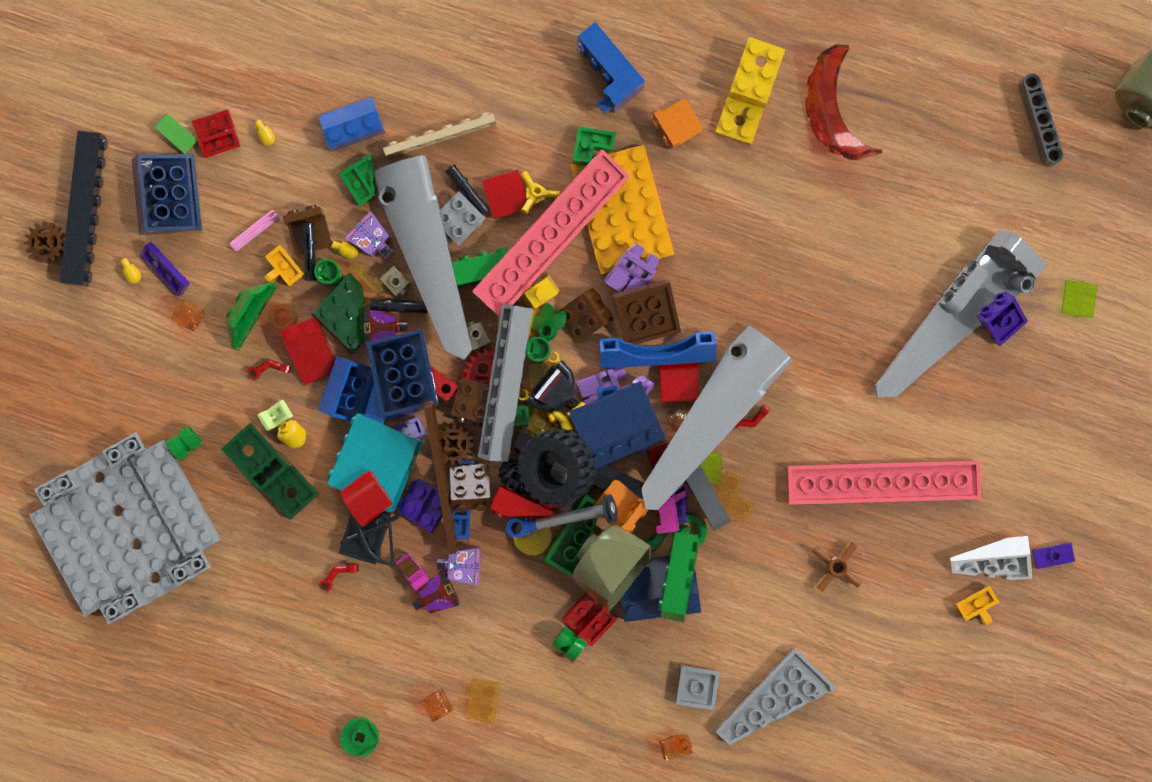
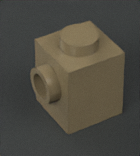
M395 266L380 278L397 297L399 295L403 297L410 290L409 286L411 283Z
M474 320L466 324L473 351L491 344L481 322L477 323Z

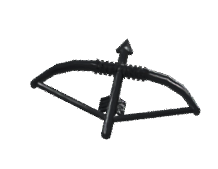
M349 510L356 533L349 537L346 535L340 543L350 544L351 540L359 538L362 547L370 558L377 563L395 566L391 522L398 520L400 516L395 515L389 518L382 512L383 517L376 519L375 525L363 530ZM389 528L391 562L384 561L373 553L365 534L376 529L383 531Z

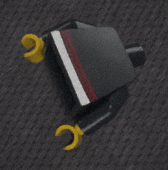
M554 352L557 356L555 361L548 357L549 362L554 365L550 367L531 392L521 389L526 392V397H518L519 400L527 401L528 404L539 411L552 412L555 409L561 411L564 406L572 410L579 403L573 398L577 391L574 388L576 382L573 372L563 360L560 361V356L557 352Z

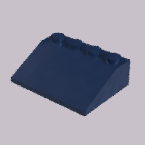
M194 154L136 155L131 159L139 235H158L202 230Z
M423 329L366 342L381 418L388 421L424 410L426 401L433 400L434 405L439 404Z
M641 381L569 411L579 437L583 438L586 441L585 445L592 450L590 454L595 459L593 467L596 469L665 439Z
M669 556L651 558L644 570L621 597L624 622L661 618V611H658L659 600L664 597L662 585L663 581L666 582L667 580L665 571L667 564L670 563ZM695 570L686 614L701 613Z

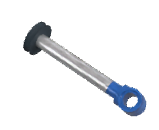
M611 494L608 497L603 495L601 505L531 520L528 517L510 519L506 524V532L511 537L524 538L535 530L605 516L609 524L612 520L616 523L618 518L617 507ZM518 523L521 526V530L519 533H517L515 530V527Z

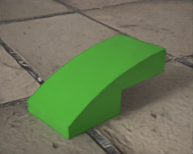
M168 113L155 126L160 133L184 154L197 142V139Z

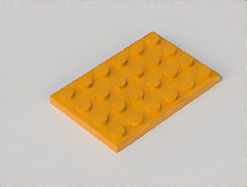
M641 145L608 154L630 177L587 223L600 275L610 273L625 250H630L635 243H638L645 249L640 256L643 260H646L650 253H653L659 259L674 256L645 146ZM571 164L574 179L586 166Z

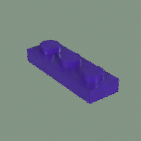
M152 242L147 243L139 256L178 297L184 294L190 283Z

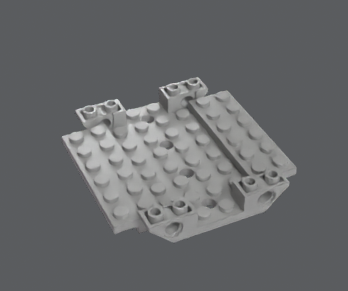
M135 432L103 450L102 454L73 470H67L34 489L42 505L45 507L30 514L29 517L84 616H88L100 609L109 625L210 569L211 565L203 551L221 541L218 532L178 460L168 449L166 440H162L146 449L139 435ZM98 472L104 474V480L101 483L95 479ZM117 505L123 508L121 516H117L114 513V508ZM134 539H139L142 543L141 548L138 550L132 546ZM153 572H157L160 575L158 583H154L151 580Z

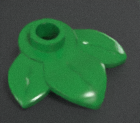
M546 303L540 315H534L532 328L539 332L540 337L547 341H552L557 336V332L564 327L566 313L565 311L557 313L551 304ZM548 328L551 329L550 335H547L546 333Z

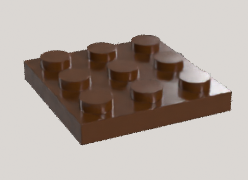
M669 279L613 294L624 341L636 345L681 332Z

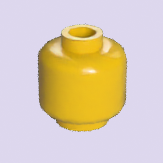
M289 420L279 426L277 437L289 449L299 448L306 441V430L296 421Z

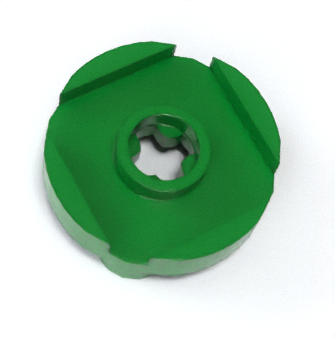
M357 717L348 721L343 727L340 736L341 746L345 752L358 757H365L371 754L380 739L377 726L366 717ZM357 732L365 735L363 742L355 740Z

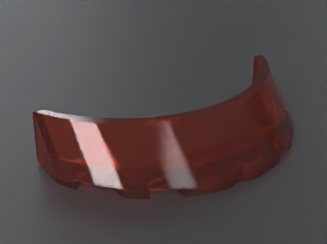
M835 44L819 54L814 70L808 77V97L805 98L807 117L810 120L812 131L818 141H821L828 148V151L848 160H860L883 153L882 149L872 148L856 139L842 120L837 103V79L841 64L850 48L849 45Z

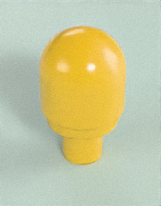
M261 120L254 123L258 130L256 133L260 142L265 146L272 145L275 142V135L268 126H264Z
M336 241L332 244L331 248L338 250V254L345 258L354 259L358 255V248L354 244L344 241L342 244Z
M127 258L121 260L120 263L124 268L122 274L127 282L131 284L138 283L141 279V274L134 264L130 265Z

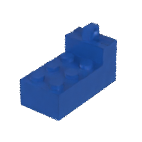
M596 22L578 35V52L582 57H587L591 61L589 64L592 69L602 74V80L608 86L603 90L602 99L597 103V106L603 113L609 110L615 113L644 89L645 80Z

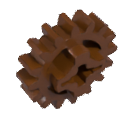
M43 221L42 226L36 223V229L29 228L31 234H25L28 241L24 242V244L29 246L25 251L32 253L30 258H37V262L42 263L44 261V263L49 264L50 259L53 262H57V256L63 257L61 251H64L63 245L65 240L63 238L66 233L61 232L62 228L59 226L55 227L54 223L50 222L48 225L47 222ZM50 230V232L47 231L46 234L41 233L42 231ZM43 239H46V240H47L46 242L48 243V245H49L50 247L45 246V242H44ZM48 251L51 252V254L42 255V254H45V253L48 252Z
M453 425L452 429L445 426V432L439 430L440 441L445 443V447L442 450L444 464L446 466L450 462L452 466H455V463L458 462L461 466L462 460L468 462L467 456H473V452L470 450L475 449L474 444L471 443L474 441L473 437H468L470 432L468 430L463 432L462 426L459 430L456 429L455 425ZM466 441V449L464 451L462 445ZM450 443L453 445L457 444V448L450 447Z

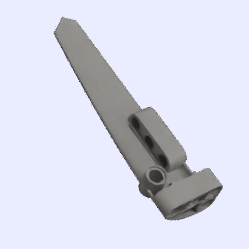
M422 155L392 163L374 172L379 200L382 203L445 352L465 360L472 351L448 250L440 208L432 185L428 160L426 156ZM386 195H393V200L391 202H384V197Z
M998 229L976 260L970 261L963 268L875 384L876 397H897L926 370L981 325L977 315L983 306L990 305L995 300L994 297L1004 291L1014 297L1022 292H1032L1035 288L1034 279L1038 278L1047 264L1021 237L1015 233Z
M748 325L726 349L723 358L642 486L641 490L645 509L658 510L761 399L769 386L792 363L793 360L789 355L758 330ZM733 347L740 350L739 357H734L731 354Z

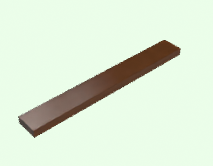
M433 400L426 401L424 411L449 554H456L458 541L435 405Z

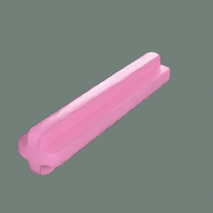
M271 210L230 242V246L235 251L240 250L277 221L279 215L276 211Z

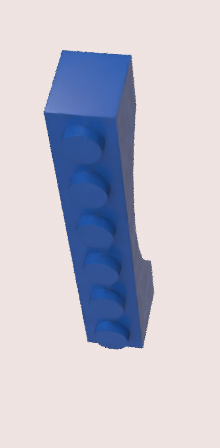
M714 331L696 332L677 343L658 347L634 345L620 338L599 339L601 369L716 361L717 344Z

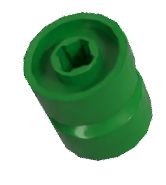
M323 259L315 266V276L324 285L335 286L343 278L341 266L333 260Z
M534 337L527 342L526 354L531 361L542 363L550 356L551 348L546 339Z
M186 425L178 432L179 436L174 435L166 441L168 449L180 461L190 455V450L195 451L203 445L198 434L189 425Z
M565 626L553 641L551 647L559 653L564 652V657L573 663L585 648L587 642L580 636L575 637L574 632Z

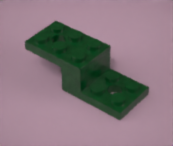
M249 423L221 448L259 492H265L289 520H292L319 495V492L282 451L277 452L252 423ZM247 445H251L254 448V453L251 456H247L244 453V448ZM290 487L297 490L295 498H290L287 495Z

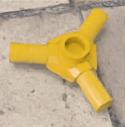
M527 171L520 175L527 185V201L521 209L522 213L528 214L533 204H537L545 200V198H557L560 195V191L545 190L544 187L534 183Z

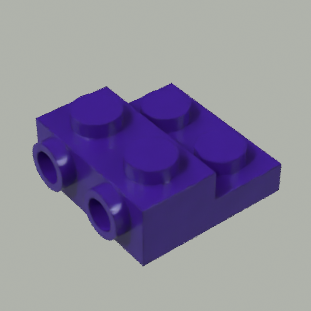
M1006 291L998 293L994 297L995 300L990 305L983 306L977 315L982 327L989 332L994 343L998 346L1005 343L1028 322L1016 298Z
M417 479V481H413L409 485L408 490L410 492L407 497H403L399 501L398 507L400 508L398 512L430 533H433L443 517L439 492L423 480Z

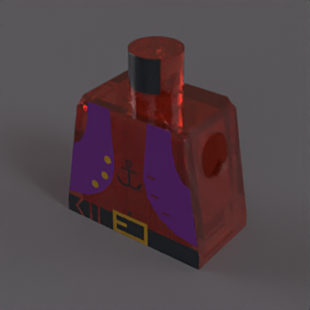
M364 310L365 346L367 347L366 342L408 332V321H397V314Z
M442 571L418 589L421 596L412 600L416 611L426 607L430 614L458 606L461 603L451 581L448 579L446 571Z

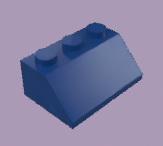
M373 97L319 115L328 148L332 152L385 133Z
M337 356L318 411L350 422L357 413L364 414L374 385L371 367Z

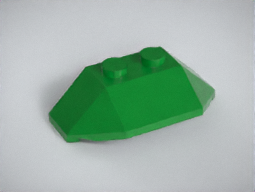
M270 282L246 288L244 292L241 291L238 294L235 307H231L226 315V326L231 346L234 350L240 351L278 288V285Z

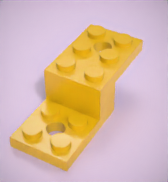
M751 37L748 38L722 111L716 134L750 146L752 145L785 49ZM762 57L765 59L766 65L759 67L756 65L755 60ZM735 117H743L745 123L742 126L736 125L734 122Z

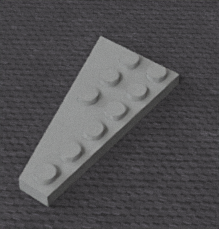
M794 647L720 724L715 732L728 745H731L750 735V733L767 726L769 723L792 713L812 700H816L837 688Z

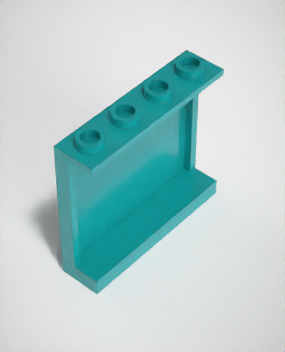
M357 413L351 419L350 431L344 436L343 448L336 455V464L334 469H331L328 474L329 481L327 484L342 491L370 470L376 476L380 486L386 490L393 503L385 511L394 512L424 441L366 417L365 414Z

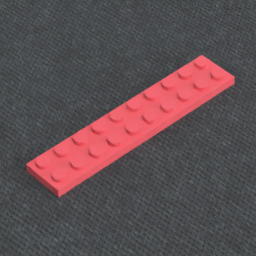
M603 149L600 150L472 292L500 318L502 304L513 305L630 176Z
M980 461L787 466L789 505L981 499Z

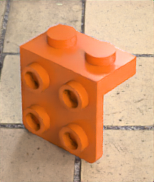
M681 99L662 112L659 109L653 113V125L657 130L661 131L666 146H670L672 150L703 131L702 124L686 99Z
M615 479L593 506L601 505L603 495L608 497L611 494L616 503L618 518L616 523L612 520L610 525H618L631 533L636 526V521L642 518L648 509H645L643 499L639 498Z

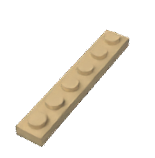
M484 113L479 115L478 119L472 121L471 119H465L460 121L459 125H445L442 127V130L436 132L429 130L424 132L423 136L417 138L416 136H410L401 143L394 141L388 143L387 147L383 148L384 153L388 159L496 125L493 114Z

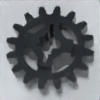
M510 458L508 462H503L498 469L500 472L498 477L502 478L500 482L506 483L505 488L510 487L512 493L516 491L519 495L524 493L527 496L529 493L524 489L526 487L524 482L521 483V473H518L520 462H518V459L514 461Z

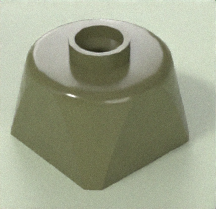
M1152 50L1132 64L1115 91L1116 102L1125 112L1127 118L1137 126L1151 130Z
M611 525L599 536L591 535L580 548L577 554V558L580 561L574 570L573 580L609 612L651 560V546L620 526Z

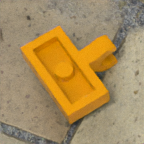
M280 245L265 256L275 268L264 276L269 283L275 282L281 276L291 287L305 276Z
M987 585L957 602L955 606L964 621L979 615L983 625L987 626L993 621L986 610L999 603L990 585Z

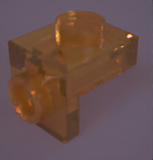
M677 734L659 741L664 760H670L683 754H692V742L688 735Z

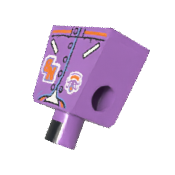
M371 211L345 237L349 242L371 257L379 252L386 259L393 252L386 244L391 237Z
M481 547L457 550L456 554H449V559H438L437 570L448 571L449 580L478 586L480 583Z

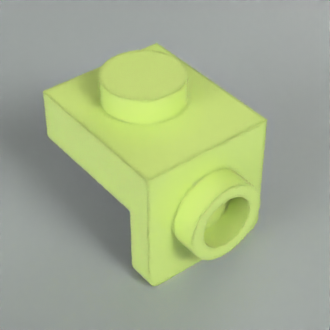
M281 400L268 410L258 414L261 424L269 431L280 426L283 422L293 417L284 400Z

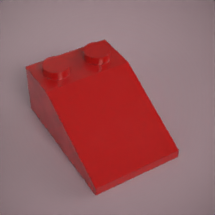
M314 317L280 331L286 349L304 385L330 376L335 363V357L322 325Z
M500 486L490 507L493 509L492 513L501 518L504 515L507 517L551 516L553 510H549L543 505L516 492L512 493L510 489Z

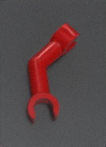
M269 359L256 368L248 369L247 373L256 371L257 374L252 380H258L261 373L268 368L289 374L292 367Z
M764 405L753 419H741L734 429L739 426L756 427L771 409Z
M359 565L334 566L326 579L319 583V587L324 582H327L329 587L326 592L330 591L333 587L332 582L338 573L359 572Z

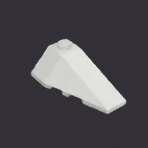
M1028 536L1006 538L950 558L952 573L973 576L981 573L988 574L990 578H995L996 575L1005 576L1006 580L1032 579Z

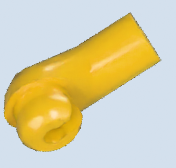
M553 410L552 413H549L548 417L552 423L558 421L563 429H568L569 433L573 431L569 419L558 410Z

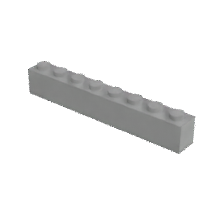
M502 304L479 447V458L489 461L508 462L532 318L531 308Z

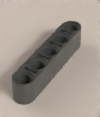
M1031 73L1019 82V90L1040 159L1045 166L1051 167L1063 159V150L1041 79L1037 74ZM1027 80L1033 83V88L1027 86ZM1032 98H1035V99L1038 100V102H1039V105H1038V106H1035V105L1032 103ZM1038 116L1044 119V124L1038 122ZM1044 134H1046V135L1049 136V138H1050V142H1049V143L1044 141V139H1043V135H1044ZM1049 152L1055 155V161L1049 158Z
M699 465L686 479V482L710 526L715 531L730 523L731 520L701 465Z

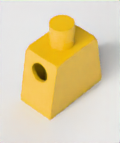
M547 275L528 288L520 297L528 308L534 310L557 295L559 289L550 275Z

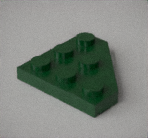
M347 273L314 309L311 315L350 354H354L365 341L363 286L351 273Z

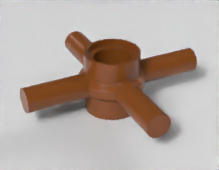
M851 542L840 557L833 558L817 546L813 549L812 553L827 564L828 571L816 588L823 592L834 577L839 578L842 576L857 588L860 587L862 581L847 570L848 565L846 562L858 547ZM836 562H840L842 566L839 572L833 571V565Z

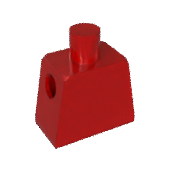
M431 366L436 394L446 401L449 398L454 401L458 385ZM444 384L449 386L447 391L441 389Z

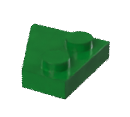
M370 154L339 173L360 207L376 197L373 160Z

